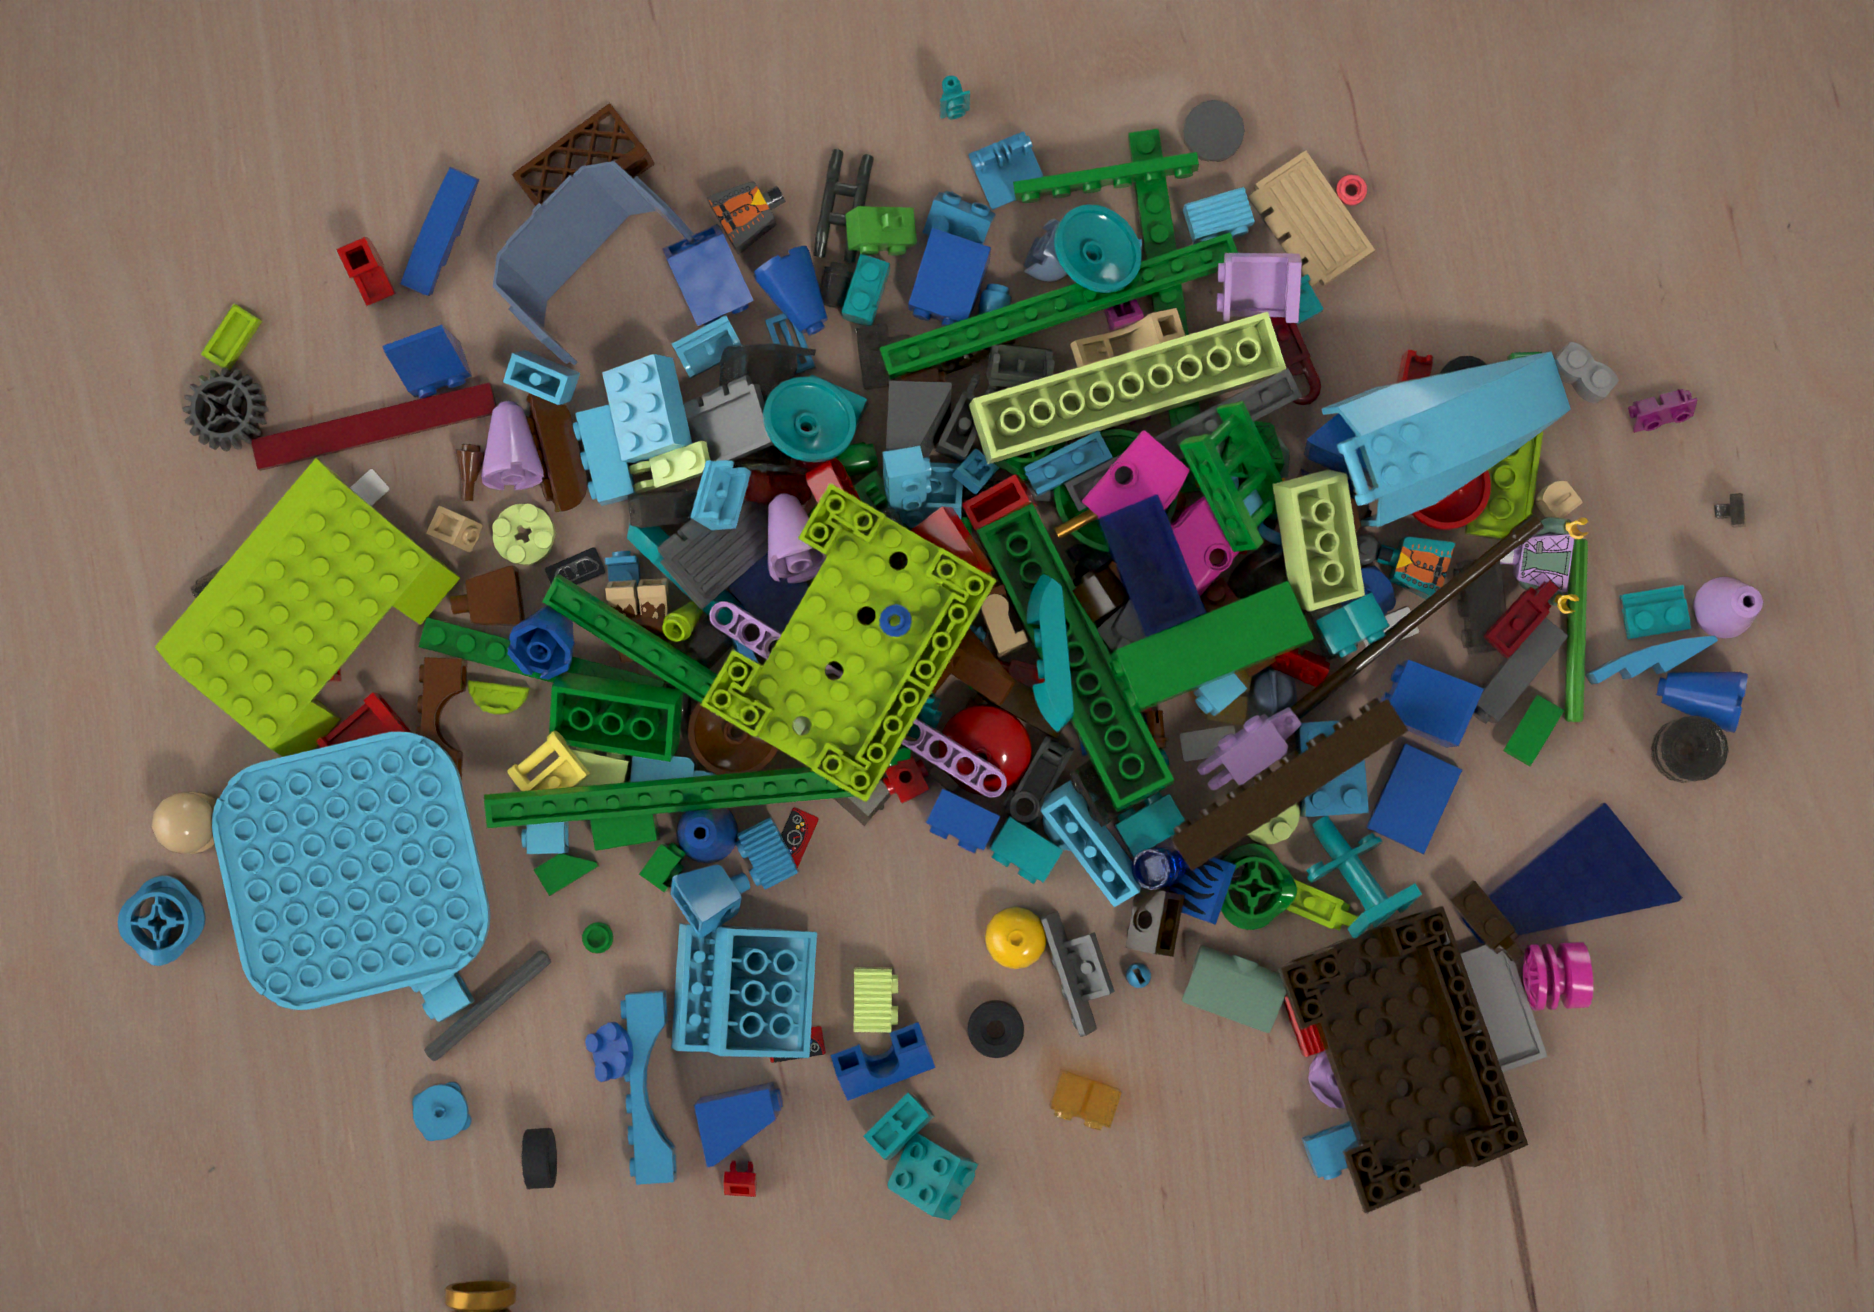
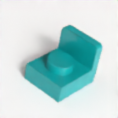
M1308 274L1301 277L1299 321L1296 323L1297 326L1324 310L1309 284L1311 278Z

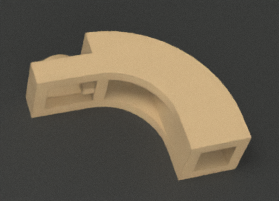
M1177 308L1151 313L1140 321L1116 331L1075 340L1070 345L1077 367H1082L1185 336Z

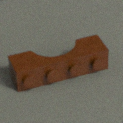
M424 657V664H421L419 667V682L423 683V695H419L417 701V711L419 714H422L421 726H417L416 734L433 740L450 755L456 764L462 781L463 752L453 748L445 740L440 727V718L447 702L454 696L466 691L468 660Z

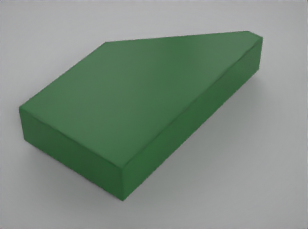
M560 853L535 868L534 872L548 895L552 896L600 865L596 861Z

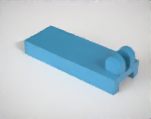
M1096 431L1025 466L1023 470L1038 497L1113 457L1100 432Z

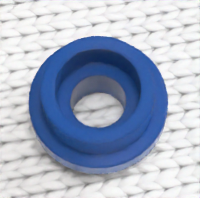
M890 605L880 615L881 629L892 637L905 635L912 625L910 612L901 605ZM893 615L900 616L901 621L897 626L890 624V618Z

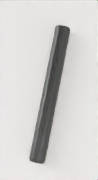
M543 950L533 955L430 1043L424 1050L426 1055L432 1061L441 1058L551 963L549 956Z

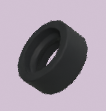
M552 1128L526 1129L523 1134L522 1171L527 1189L553 1188L555 1185L557 1149Z

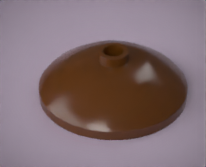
M700 702L697 703L689 720L688 737L695 757L705 768L717 775L755 772L762 770L772 761L778 748L759 737L748 734L744 730H742L740 737L734 738L731 734L732 728L735 727L734 724L701 706Z

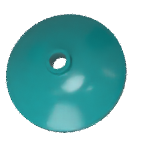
M1082 205L1070 210L1058 223L1054 236L1057 258L1065 272L1079 285L1095 292L1109 293L1121 290L1136 277L1141 265L1140 243L1132 227L1119 214L1099 205Z
M796 377L786 380L772 390L764 405L763 423L769 438L782 452L797 460L823 462L833 459L846 450L855 434L856 417L850 401L837 387L818 378ZM802 427H805V428H807L810 432H805V431H803L801 428H802Z

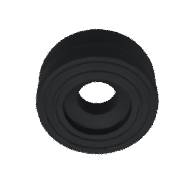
M991 1000L982 1003L972 1012L969 1018L968 1036L970 1042L979 1053L986 1057L1002 1058L1012 1054L1020 1046L1024 1036V1024L1021 1015L1015 1007L1004 1001ZM993 1020H999L1005 1026V1032L999 1038H993L987 1033V1025Z

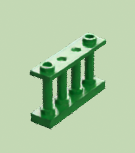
M1241 401L1220 405L1216 408L1223 423L1211 435L1206 434L1185 438L1179 444L1233 552L1257 549L1263 543L1257 527L1268 515L1277 514L1273 484L1283 482L1244 402ZM1230 435L1237 450L1223 462L1216 447ZM1243 461L1250 477L1237 489L1230 473ZM1257 489L1263 504L1250 516L1243 501Z

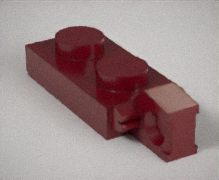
M1551 580L1548 582L1544 581L1536 590L1533 587H1529L1515 600L1483 637L1504 658H1509L1550 613L1551 605L1548 603V600L1559 588Z

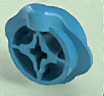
M160 875L146 881L124 903L118 916V930L122 939L142 959L151 965L162 966L179 958L185 949L200 936L205 925V910L200 900L178 879L170 875ZM155 896V903L152 904L151 913L139 916L145 900ZM170 900L180 908L181 912H176L172 909ZM160 915L161 919H166L167 923L163 925L162 921H157V916ZM184 924L180 938L176 942L168 943L172 927ZM142 928L150 930L153 940L145 934Z

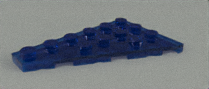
M1601 803L1487 895L1514 927V931L1518 935L1678 902L1683 898L1606 803ZM1461 916L1459 918L1460 921L1464 924V926L1468 929V931L1472 934L1478 943H1483V941L1478 937V935L1473 931V929Z

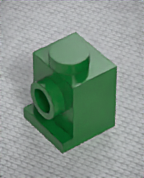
M672 842L669 846L662 843L639 875L661 891L668 892L671 886L666 882L669 879L672 881V877L681 873L684 866L680 863L684 859L686 852Z

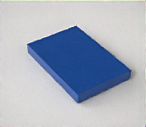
M1404 744L1366 828L1418 853L1424 854L1462 769L1415 747Z

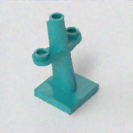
M1324 816L1312 824L1315 829L1313 833L1333 861L1326 865L1320 861L1306 870L1309 875L1307 879L1312 883L1337 868L1340 870L1365 909L1347 928L1352 938L1356 939L1371 924L1374 928L1383 924L1396 910L1400 914L1406 911L1422 895L1417 885L1413 884L1388 897L1359 858V856L1370 852L1383 843L1382 839L1376 837L1374 833L1358 841L1359 846L1352 849L1329 816Z

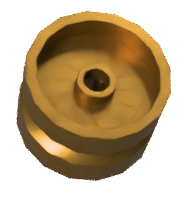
M465 1281L448 1285L445 1289V1304L454 1309L452 1312H513L506 1308L516 1302V1285L507 1281Z

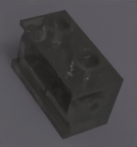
M687 488L628 494L630 525L644 528L687 523L692 519L690 517L698 490L687 491Z

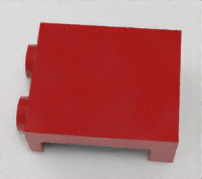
M372 692L363 700L365 704L327 736L320 737L316 742L323 748L388 732L412 733V731L381 694Z

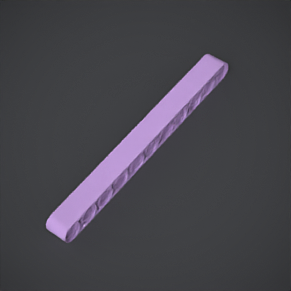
M719 602L711 608L710 621L717 629L765 659H768L772 644L779 640L782 635L781 632L731 602ZM724 607L730 608L733 612V619L727 625L722 624L718 619L719 611ZM752 623L756 624L760 630L759 638L753 642L749 641L745 636L746 627ZM830 663L827 665L826 675L833 673L839 678L842 677L843 671ZM915 719L913 724L920 728V738L917 741H910L904 738L901 744L987 797H997L1004 792L1007 778L1005 773L922 720ZM941 740L947 745L948 752L945 757L937 758L932 755L930 747L934 741ZM968 757L973 760L975 768L972 773L962 774L958 770L957 762L960 758ZM989 774H996L1000 777L1002 785L999 790L990 791L984 786V778Z

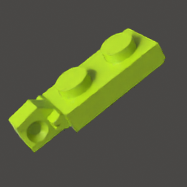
M1294 879L1297 886V896L1286 910L1340 931L1342 924L1349 927L1358 918V916L1348 912L1350 905L1345 903L1344 900Z

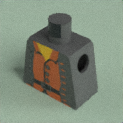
M754 181L707 197L712 210L737 254L742 253L776 225L771 210L786 202L778 186L761 194Z

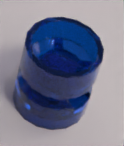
M1168 846L1143 850L1137 854L1132 864V874L1136 883L1142 888L1149 890L1170 887L1179 883L1186 869L1185 860L1176 849Z

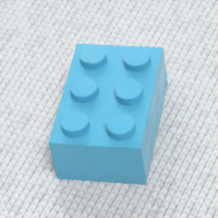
M652 354L602 372L623 462L639 463L649 461V458L692 444L673 358Z

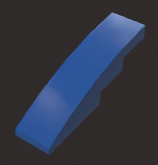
M454 167L449 168L423 223L401 280V285L426 296L433 294L441 268L447 264L455 238L461 234L479 182L478 178Z

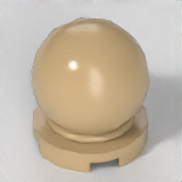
M180 792L164 799L153 812L152 829L157 841L169 851L179 854H196L214 847L212 816L217 800L208 794L199 792Z

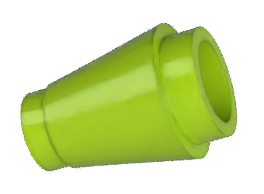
M689 602L668 614L664 618L662 627L666 637L675 642L688 639L702 616V609L695 602Z

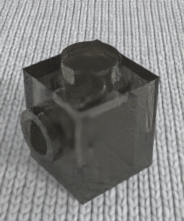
M707 615L693 629L688 639L683 640L685 654L708 669L733 646L732 637L717 629L711 623L710 615Z

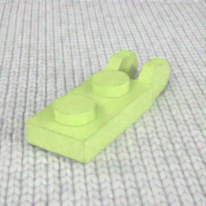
M698 441L649 458V461L629 466L630 474L639 475L652 471L653 479L641 481L633 485L634 491L642 493L656 488L663 489L702 476L707 460H710L707 443L705 441Z

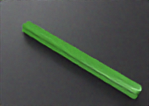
M1574 539L1569 572L1568 594L1577 595L1579 601L1575 602L1568 599V608L1575 610V612L1568 613L1565 720L1568 722H1582L1584 719L1588 541L1586 539Z

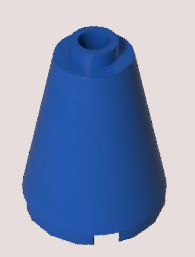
M798 246L788 250L790 255L781 258L777 255L754 271L755 274L753 276L755 281L800 333L807 332L811 336L825 328L823 323L828 318L810 251L807 246Z
M1741 671L1668 672L1666 678L1660 677L1656 695L1662 696L1661 703L1726 732L1735 733L1741 715L1742 700L1745 697L1748 673Z
M727 808L685 811L677 824L676 836L680 848L686 852V856L699 863H715L726 858L735 848V842L738 839L736 820ZM700 827L706 830V836L703 839L699 837Z

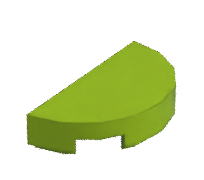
M468 680V692L474 703L481 710L494 715L509 714L519 709L527 700L531 689Z

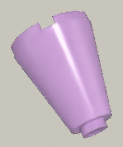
M501 402L492 411L481 473L482 483L488 488L504 490V485H514V490L534 487L542 482L544 470L524 410L515 402Z
M789 494L777 495L768 505V570L770 576L775 581L780 582V577L787 578L788 583H799L815 578L827 556L798 539L809 517L798 498Z
M1719 577L1704 583L1697 591L1693 601V610H1695L1698 626L1708 635L1716 636L1717 638H1733L1741 635L1750 627L1762 608L1763 599L1755 588L1731 577Z

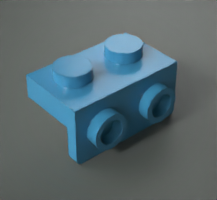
M939 192L933 200L922 233L930 235L931 229L935 228L984 245L996 214L991 212L990 208L984 204L977 202L971 204L961 200V196L954 192Z

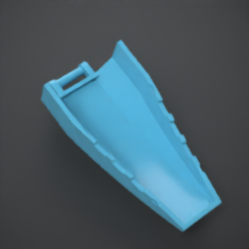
M1552 351L1378 386L1324 407L1321 410L1323 415L1340 413L1355 432V437L1338 443L1337 448L1339 454L1344 455L1357 493L1354 496L1357 505H1364L1378 498L1377 514L1360 520L1361 525L1380 527L1439 502L1519 449L1565 415L1571 408ZM1358 447L1361 449L1374 488L1369 489L1355 450Z

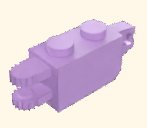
M1289 707L1270 717H1267L1265 713L1260 717L1258 715L1254 716L1244 723V728L1239 732L1224 736L1218 742V746L1214 748L1216 753L1203 761L1197 767L1200 775H1205L1223 763L1226 768L1208 782L1211 790L1220 788L1233 778L1239 786L1243 785L1286 755L1288 745L1285 740L1302 724Z

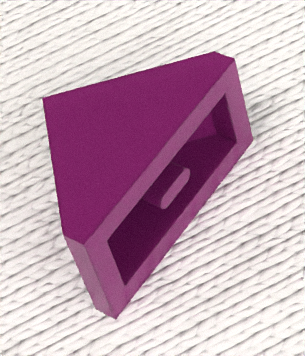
M1136 299L1103 309L1110 332L1132 325L1144 318Z

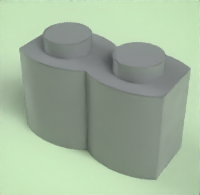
M1570 342L1554 357L1561 381L1572 384L1575 392L1590 403L1596 404L1606 398L1619 382L1617 375L1611 368L1603 363L1594 361L1591 353L1580 344Z

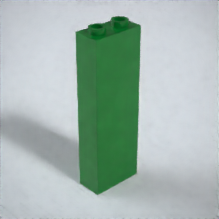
M1286 581L1116 649L1111 655L1113 660H1110V666L1116 678L1120 677L1125 689L1122 690V694L1129 708L1133 706L1135 713H1138L1306 645L1314 637L1289 581Z

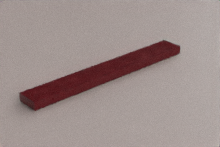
M489 382L252 439L251 444L257 470L262 471L490 416L497 405L492 384Z

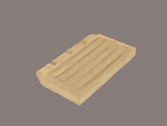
M1306 150L1257 182L1254 186L1256 191L1248 196L1260 215L1270 209L1272 213L1264 218V221L1277 240L1286 234L1289 238L1281 246L1286 253L1300 254L1301 261L1303 259L1306 261V264L1301 267L1302 276L1309 275L1311 287L1318 282L1322 286L1326 285L1375 251Z

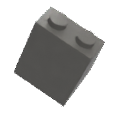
M889 381L886 451L920 446L923 458L929 457L951 417L952 383Z

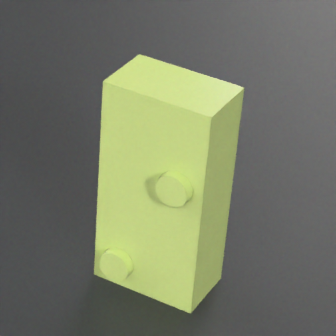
M1324 470L1273 484L1287 578L1300 608L1312 611L1365 596L1347 474L1333 470Z

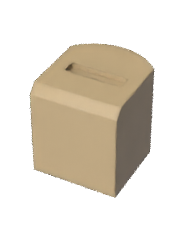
M1557 481L1548 485L1537 494L1535 499V505L1545 518H1564L1583 503L1567 481Z

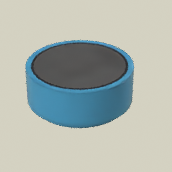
M1264 520L1258 528L1260 536L1269 542L1282 545L1281 534L1274 531V523Z

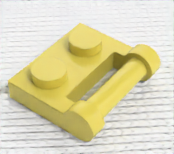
M555 730L547 736V741L519 765L514 764L507 770L509 776L521 791L575 787L590 775L588 770L568 747L563 736ZM553 751H556L560 757L530 782L527 778V773Z

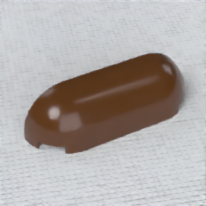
M529 393L526 400L531 404L530 415L526 416L544 470V477H542V482L540 483L546 502L552 501L555 505V512L568 511L582 502L588 486L580 448L573 428L572 417L565 404L557 405Z

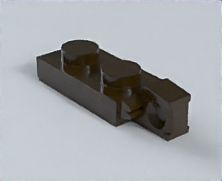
M1472 880L1449 899L1450 903L1488 949H1492L1496 954L1503 951L1510 961L1514 962L1524 955L1523 951L1514 942L1519 937L1514 931V927L1476 881Z

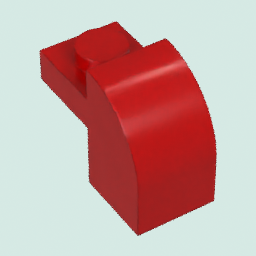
M363 237L336 249L349 278L354 279L366 306L396 294L383 267V261L368 237Z

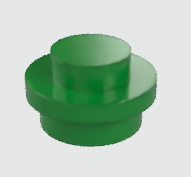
M602 922L588 925L582 934L584 947L596 954L607 951L614 940L611 928Z

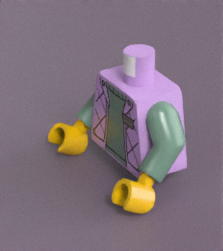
M1546 517L1540 520L1544 526L1541 531L1523 545L1515 548L1498 563L1514 565L1513 575L1519 580L1520 586L1525 590L1529 587H1533L1536 590L1544 581L1548 582L1551 580L1559 589L1548 600V603L1554 606L1558 605V609L1562 613L1568 614L1575 612V610L1567 607V599L1576 602L1579 601V598L1575 594L1562 596V592H1567L1574 539H1581L1589 534L1588 532H1580L1577 524L1585 525L1588 523V520L1581 517L1571 522L1570 519Z

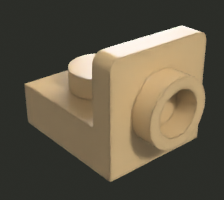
M438 506L426 534L470 553L479 539L483 526L465 516Z

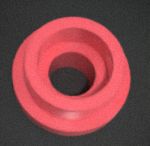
M1353 174L1346 175L1338 182L1336 194L1343 204L1349 206L1357 205L1365 198L1367 186L1361 177ZM1346 187H1354L1356 189V194L1352 196L1348 195L1346 192Z

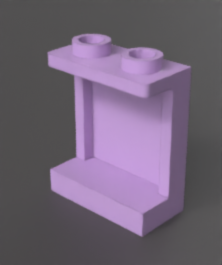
M1225 253L1224 263H1218V282H1223V293H1217V312H1222L1223 321H1230V317H1251L1268 311L1270 317H1285L1286 323H1298L1302 266L1300 254Z

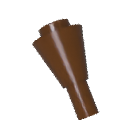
M462 444V449H455L460 479L462 480L461 500L473 501L474 485L485 456V452L480 451L481 445Z

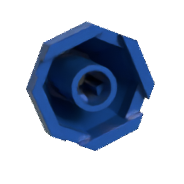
M549 606L541 608L513 627L509 637L508 656L523 673L532 675L533 672L540 673V678L549 680L568 671L572 662L574 648L573 621Z

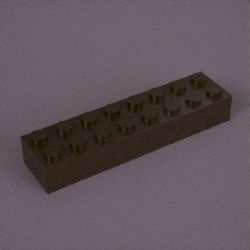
M1376 697L1359 708L1362 714L1357 718L1353 719L1351 715L1343 718L1332 726L1335 732L1326 737L1322 732L1305 743L1309 749L1301 754L1294 750L1280 759L1279 762L1282 766L1272 772L1268 767L1252 777L1255 783L1247 789L1240 785L1227 793L1226 796L1229 799L1227 802L1219 807L1214 802L1201 810L1199 813L1202 818L1193 824L1187 819L1172 830L1176 835L1172 836L1171 840L1191 871L1408 732L1409 730L1389 700L1385 699L1380 702Z

